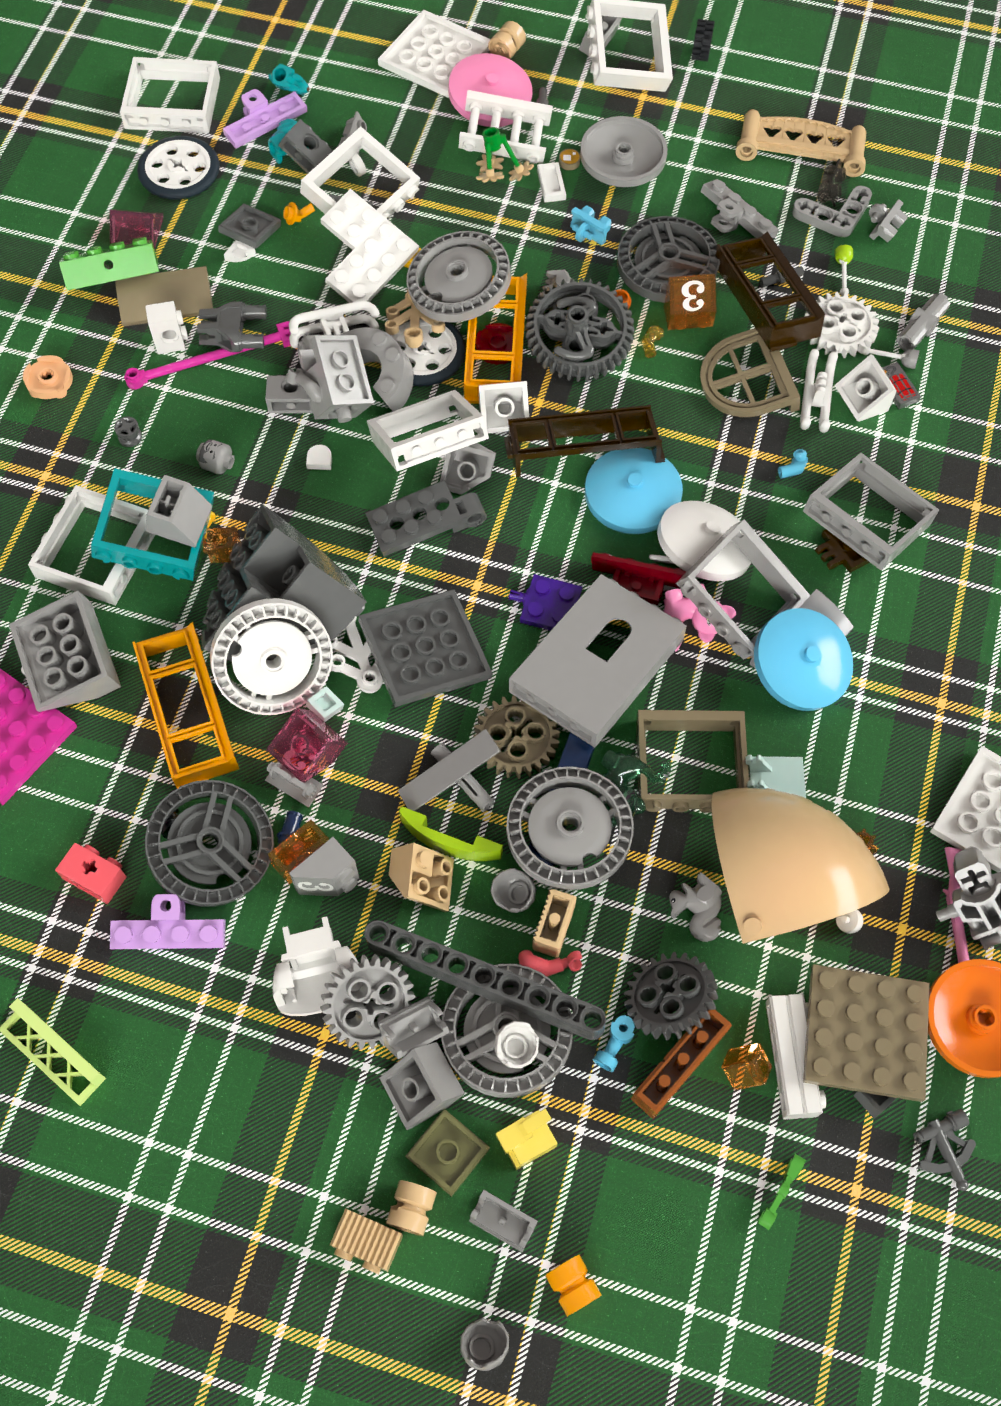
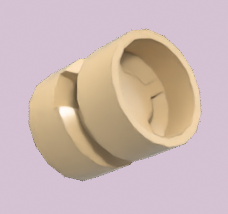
M507 21L490 39L488 43L490 53L511 59L516 51L525 43V31L518 23Z
M399 1180L394 1196L397 1200V1205L391 1206L386 1224L411 1234L424 1236L429 1220L426 1216V1211L432 1210L437 1192L412 1182Z

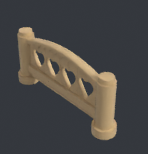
M751 109L744 116L741 139L737 142L736 156L743 161H750L756 157L758 150L842 162L844 163L843 171L847 176L858 177L865 171L866 160L864 158L867 133L861 125L855 126L852 130H847L830 123L806 118L760 117L757 110ZM764 128L778 129L780 132L773 137H769ZM785 131L798 132L801 135L795 140H790ZM807 134L819 135L823 138L815 144L809 140ZM828 138L842 139L844 142L834 147Z

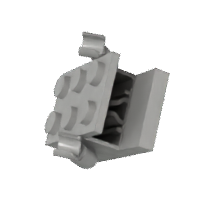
M315 335L310 339L313 349L297 351L301 368H297L296 372L289 369L286 381L292 385H299L305 390L309 396L315 420L338 419L339 423L351 421L352 418H356L374 404L357 336Z

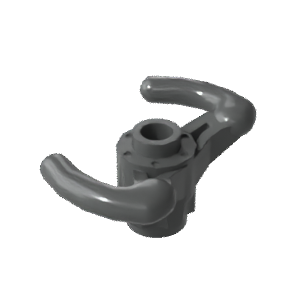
M580 296L566 297L558 300L556 304L560 309L576 305L566 312L565 331L570 337L576 338L582 350L575 352L556 346L554 353L568 360L591 358L595 349L588 336L589 317L597 310L596 303L591 299Z

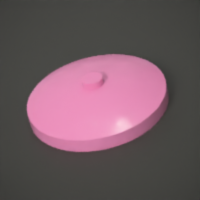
M481 53L468 56L458 62L450 74L448 84L450 101L454 108L467 120H470L471 114L470 111H465L468 90L529 102L532 99V84L526 72L514 61L500 55ZM480 113L478 125L490 127L492 116ZM500 118L499 127L513 124L512 119Z

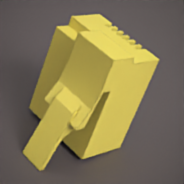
M546 1108L542 1111L537 1110L525 1118L522 1117L496 1133V1137L504 1152L509 1155L516 1170L557 1147V1142L547 1125V1122L552 1119Z

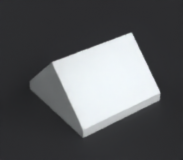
M872 354L834 385L859 422L889 411L897 391Z
M527 381L479 385V410L484 416L487 433L508 432V419L529 417Z

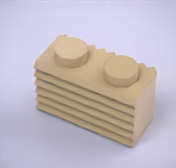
M555 889L549 890L535 937H533L532 947L535 951L555 958L559 957L575 909L577 897Z
M345 1208L330 1246L336 1248L334 1255L351 1262L353 1257L364 1261L362 1265L364 1269L379 1275L381 1269L389 1271L403 1235L398 1231Z

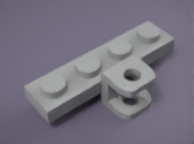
M716 179L703 184L701 193L715 203L717 209L720 210V213L711 220V224L720 232L727 233L733 231L740 224L756 238L761 237L767 231L772 238L777 236L779 229L769 219H766L757 212L756 208L746 203L740 195L729 189L724 182Z

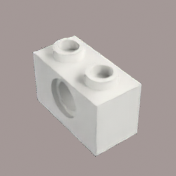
M174 301L146 305L148 325L157 353L164 354L186 350L184 340H188L186 326H181L184 324L181 310H176Z

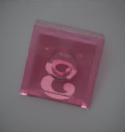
M296 708L266 750L298 780L306 783L332 765L348 742L313 711Z

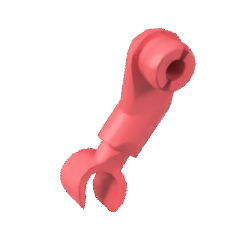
M523 950L518 956L519 965L530 967L541 972L546 977L563 972L568 967L571 971L575 972L579 971L582 967L580 961L582 955L578 950L571 952L567 958L560 959L559 957L549 961L533 955L530 950Z

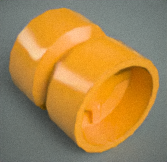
M580 1254L545 1275L553 1291L561 1293L558 1301L567 1317L602 1296L594 1280L586 1279L585 1276L588 1270Z

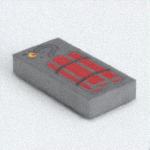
M898 362L882 367L897 390L893 402L898 409L920 401V394Z

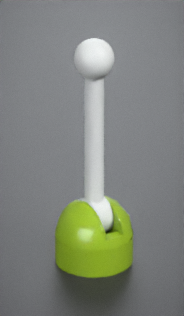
M840 245L835 249V259L837 263L842 265L841 296H844L845 293L849 294L846 265L853 258V248L850 245Z

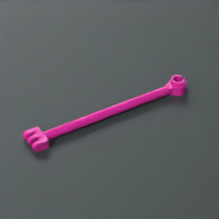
M290 321L276 324L278 332L265 335L264 346L282 341L284 348L291 346L289 341L291 335L289 331ZM221 348L147 371L129 368L124 375V379L130 389L136 390L140 389L148 380L255 348L243 349L241 352H228Z

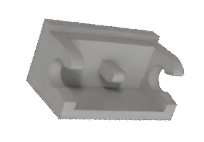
M428 996L378 1021L385 1047L397 1059H400L414 1048L427 1045L450 1033L448 1026L439 1017L443 1012Z
M485 1190L480 1195L479 1201L475 1209H473L469 1220L472 1224L520 1252H523L538 1222Z

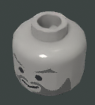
M212 439L201 443L196 453V459L199 461L200 467L215 474H223L227 469H231L235 460L229 445Z

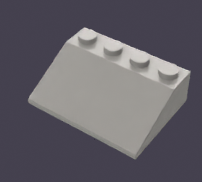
M78 590L9 624L38 712L97 699L121 687L92 602Z

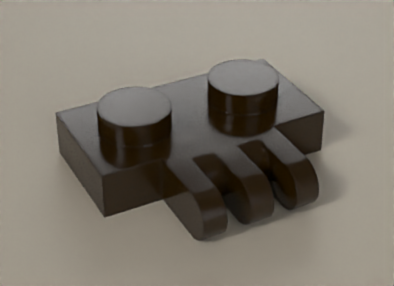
M827 529L823 530L821 537L825 543L819 545L815 552L818 555L824 553L820 558L823 562L829 561L826 564L829 570L843 564L848 572L851 573L870 563Z

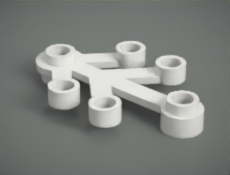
M355 616L345 628L352 647L339 642L337 637L331 643L332 650L339 653L333 655L331 670L341 672L356 679L358 687L363 692L374 693L381 688L383 678L376 662L372 667L370 666L368 658L372 652L367 641L364 646L362 644L356 627L357 617ZM343 656L358 662L360 669L346 664ZM340 661L342 664L335 665L333 664V662ZM365 678H373L374 681H367Z

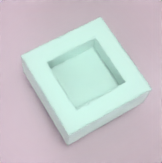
M326 686L309 698L306 706L324 723L343 709L344 703Z

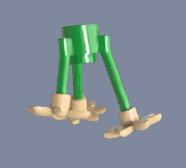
M490 127L483 131L486 155L482 154L483 160L476 162L478 166H482L480 168V176H476L477 180H482L485 183L489 180L496 182L497 179L504 178L502 171L494 173V169H503L500 163L504 161V158H496V155L492 154V152L498 151L501 148V144L504 145L514 163L515 170L509 172V175H512L509 181L515 179L520 181L523 175H530L529 170L534 167V164L529 165V161H526L522 165L521 162H518L507 142L505 133L500 134V130L497 127Z

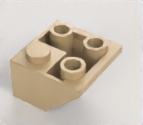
M416 843L392 848L389 876L403 897L443 912H449L454 859Z

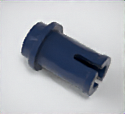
M287 811L282 830L277 833L280 845L291 848L298 842L297 834L301 821L304 818L299 812Z

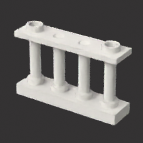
M468 90L465 111L471 112L467 133L460 132L458 148L470 152L486 153L483 136L476 135L479 114L481 113L492 116L490 127L499 128L501 117L512 119L510 141L507 140L516 158L529 161L530 163L543 164L546 148L540 147L543 125L549 126L553 106ZM522 121L534 123L531 145L518 142ZM501 144V148L498 151L492 152L493 155L510 158L503 144Z

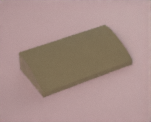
M206 266L146 274L115 281L122 326L148 323L146 305L174 301L176 310H181L183 318L199 316V309L213 308L210 279Z

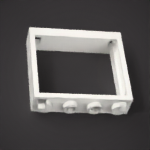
M592 0L590 6H587L585 17L589 23L587 37L590 38L589 57H592L590 73H593L594 85L666 92L673 80L665 4L631 0ZM601 15L651 21L656 72L606 67Z
M133 57L120 110L124 128L209 133L220 82L217 61ZM143 79L208 82L203 109L137 107Z
M360 126L301 180L300 193L326 214L337 202L319 187L363 148L404 184L377 209L381 215L389 220L394 212L398 213L404 207L405 202L409 198H414L415 193L419 191L420 177Z
M456 390L367 420L373 443L396 471L489 439L484 416ZM454 405L456 410L450 411L449 406ZM457 414L462 418L456 422L396 443L391 439L392 437ZM403 455L405 461L398 463V456Z
M75 485L69 497H66L65 504L60 512L54 516L50 529L42 536L41 544L36 552L31 555L32 559L28 566L35 578L72 591L78 590L86 596L116 606L137 568L129 569L122 564L116 563L103 586L50 568L51 563L83 509L87 507L101 512L106 495ZM115 499L111 516L137 524L126 547L147 551L155 537V534L146 532V514L148 509Z

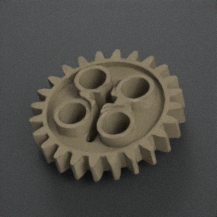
M514 695L511 702L502 697L501 705L493 701V710L484 708L485 716H478L479 724L474 725V732L477 734L473 735V737L486 729L491 737L497 734L504 737L502 740H494L501 751L507 747L505 752H499L488 760V769L496 766L497 775L502 770H506L507 778L511 776L512 772H516L517 778L520 779L521 772L523 771L531 777V770L533 768L539 773L541 772V763L549 766V757L555 758L556 751L554 749L559 746V741L556 739L559 738L560 732L555 730L557 728L556 722L551 721L550 718L522 700L521 702L517 701ZM511 717H519L521 721L512 722L509 719ZM528 721H532L531 723H529V724L525 727V724H526ZM531 733H538L541 735V737L535 739L531 738L529 735ZM521 751L524 755L515 757L511 753Z

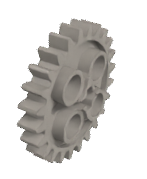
M376 954L373 955L371 962H369L365 955H362L361 963L358 964L351 958V967L346 968L341 964L340 969L342 973L340 975L331 973L335 982L333 984H324L329 993L321 994L322 1000L327 1003L320 1006L323 1014H327L322 1019L326 1025H329V1032L332 1035L336 1034L335 1037L338 1042L341 1043L345 1040L349 1048L356 1042L360 1050L364 1048L365 1043H368L370 1048L374 1049L375 1042L378 1040L385 1046L378 1023L374 1022V1019L380 1013H385L384 1018L412 1005L409 1001L416 997L409 990L413 987V984L410 980H406L408 978L407 973L404 970L400 971L401 967L396 962L391 965V961L387 957L380 963V958ZM363 982L359 990L351 991L355 983ZM390 985L386 993L379 994L383 986ZM345 998H351V999H352V1000H346V1001L343 1002V1000H344ZM354 1010L357 1011V1014L354 1018L348 1020L345 1019L346 1015L349 1012Z

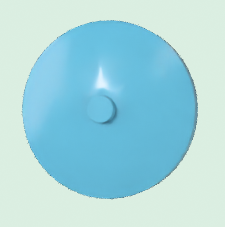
M645 448L614 450L604 454L591 466L585 483L586 503L594 517L608 528L627 534H643L657 530L664 512L670 506L681 502L683 492L680 475L673 464L666 458L665 462L655 463L652 450Z
M789 609L771 618L762 627L757 636L754 647V662L757 674L766 690L780 703L796 710L815 711L834 703L847 690L853 674L851 648L840 628L825 615L810 609Z

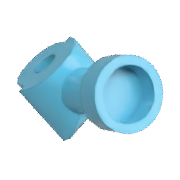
M620 1016L615 1022L611 1023L609 1029L610 1039L604 1051H598L593 1059L594 1063L607 1071L614 1072L618 1064L615 1058L616 1054L623 1044L630 1043L634 1037L635 1025L629 1016Z

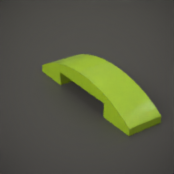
M402 806L399 810L400 820L408 831L419 841L440 853L470 861L499 860L503 855V845L477 835L472 845L428 828L426 815Z

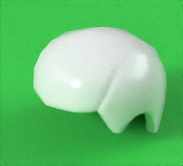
M510 1022L503 1025L495 1036L494 1049L496 1055L507 1067L523 1068L531 1064L537 1056L539 1037L527 1022Z

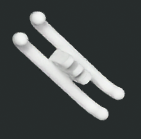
M357 301L297 314L289 322V331L291 333L289 337L290 345L292 348H298L300 337L323 332L324 335H331V332L334 335H341L340 330L345 333L349 331L348 326L364 323L369 325L370 328L379 329V324L375 320L380 314L379 310L371 302ZM361 310H365L370 313V315L358 314L349 317H343V314ZM320 319V323L298 328V325L301 323Z
M812 349L806 367L800 428L806 430L810 427L811 406L821 407L819 431L825 433L830 428L829 415L838 354L836 352L829 354L825 372L817 374L814 384L819 351Z

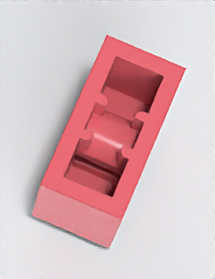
M74 843L55 871L63 880L108 905L127 877L121 869L122 864L111 857L105 860L98 856L100 852L88 844L82 847Z

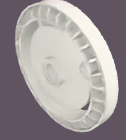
M280 598L253 601L231 613L215 633L210 650L211 670L221 693L240 709L261 715L286 713L304 705L309 698L321 690L327 681L333 660L330 637L319 618L305 606ZM268 618H285L300 623L309 631L302 632L296 626L278 620L264 621L252 625V623ZM243 629H246V631L240 636L239 633ZM314 639L316 644L310 645L308 640ZM234 640L241 645V649L238 654L232 655L233 670L239 682L250 690L249 692L237 686L227 673V653ZM315 653H316L315 661H314V664H313V666H312V669H311V671L309 672V674L307 675V673H308V671H309V669H310V666H311V662H312V654H315ZM272 654L277 655L274 660H266Z

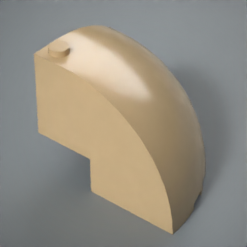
M734 788L713 793L712 818L716 844L729 899L743 944L836 918L869 905L889 892L890 889L884 873L864 841L831 811L802 796L769 788Z

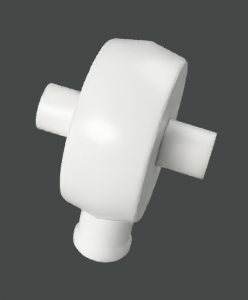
M858 910L836 917V923L838 928L844 933H856L863 926V916Z

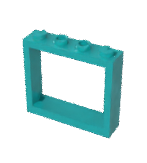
M114 468L91 543L92 558L103 560V563L113 562L122 564L129 569L139 568L156 575L165 574L173 576L178 580L183 578L193 581L210 515L196 548H191L188 561L105 542L103 538L117 492L121 491L154 499L162 479ZM195 488L213 508L214 492Z

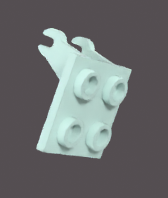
M748 755L745 757L750 773V781L747 782L748 788L775 789L776 791L806 798L803 757H762L761 755H757V757Z

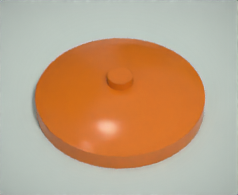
M972 959L957 963L940 974L929 989L928 1034L939 1054L953 1067L975 1077H1001V963L986 959Z

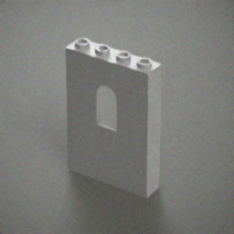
M601 574L509 678V692L595 748L682 643L687 626L678 618L671 617L658 606L648 603L635 592L628 591L615 580ZM616 619L623 620L630 625L631 634L607 662L586 649L610 621Z

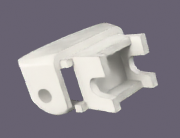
M327 916L322 918L323 927L292 935H290L288 926L282 928L287 953L281 955L282 963L276 964L272 988L274 1001L282 1014L307 1016L322 1013L320 1006L327 1003L322 1000L321 994L329 993L324 984H333L335 982L331 973L340 975L342 973L340 969L341 964L346 968L351 967V958L357 964L359 963L347 946L341 947L338 940L334 941ZM363 982L355 983L351 991L359 990ZM345 998V999L343 1000V1002L346 1001V1000H352V999H351V998Z

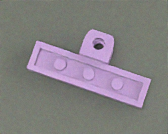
M253 89L241 96L242 103L245 106L243 107L245 117L224 127L223 132L234 148L237 149L277 128L281 121L287 118L294 119L306 113L307 105L296 92H292L268 105V100L259 90ZM251 97L257 98L255 101L249 100Z
M156 894L151 904V920L110 921V949L225 948L226 919L185 920V902L180 901L176 894ZM168 901H170L171 903L170 910H167L166 904Z

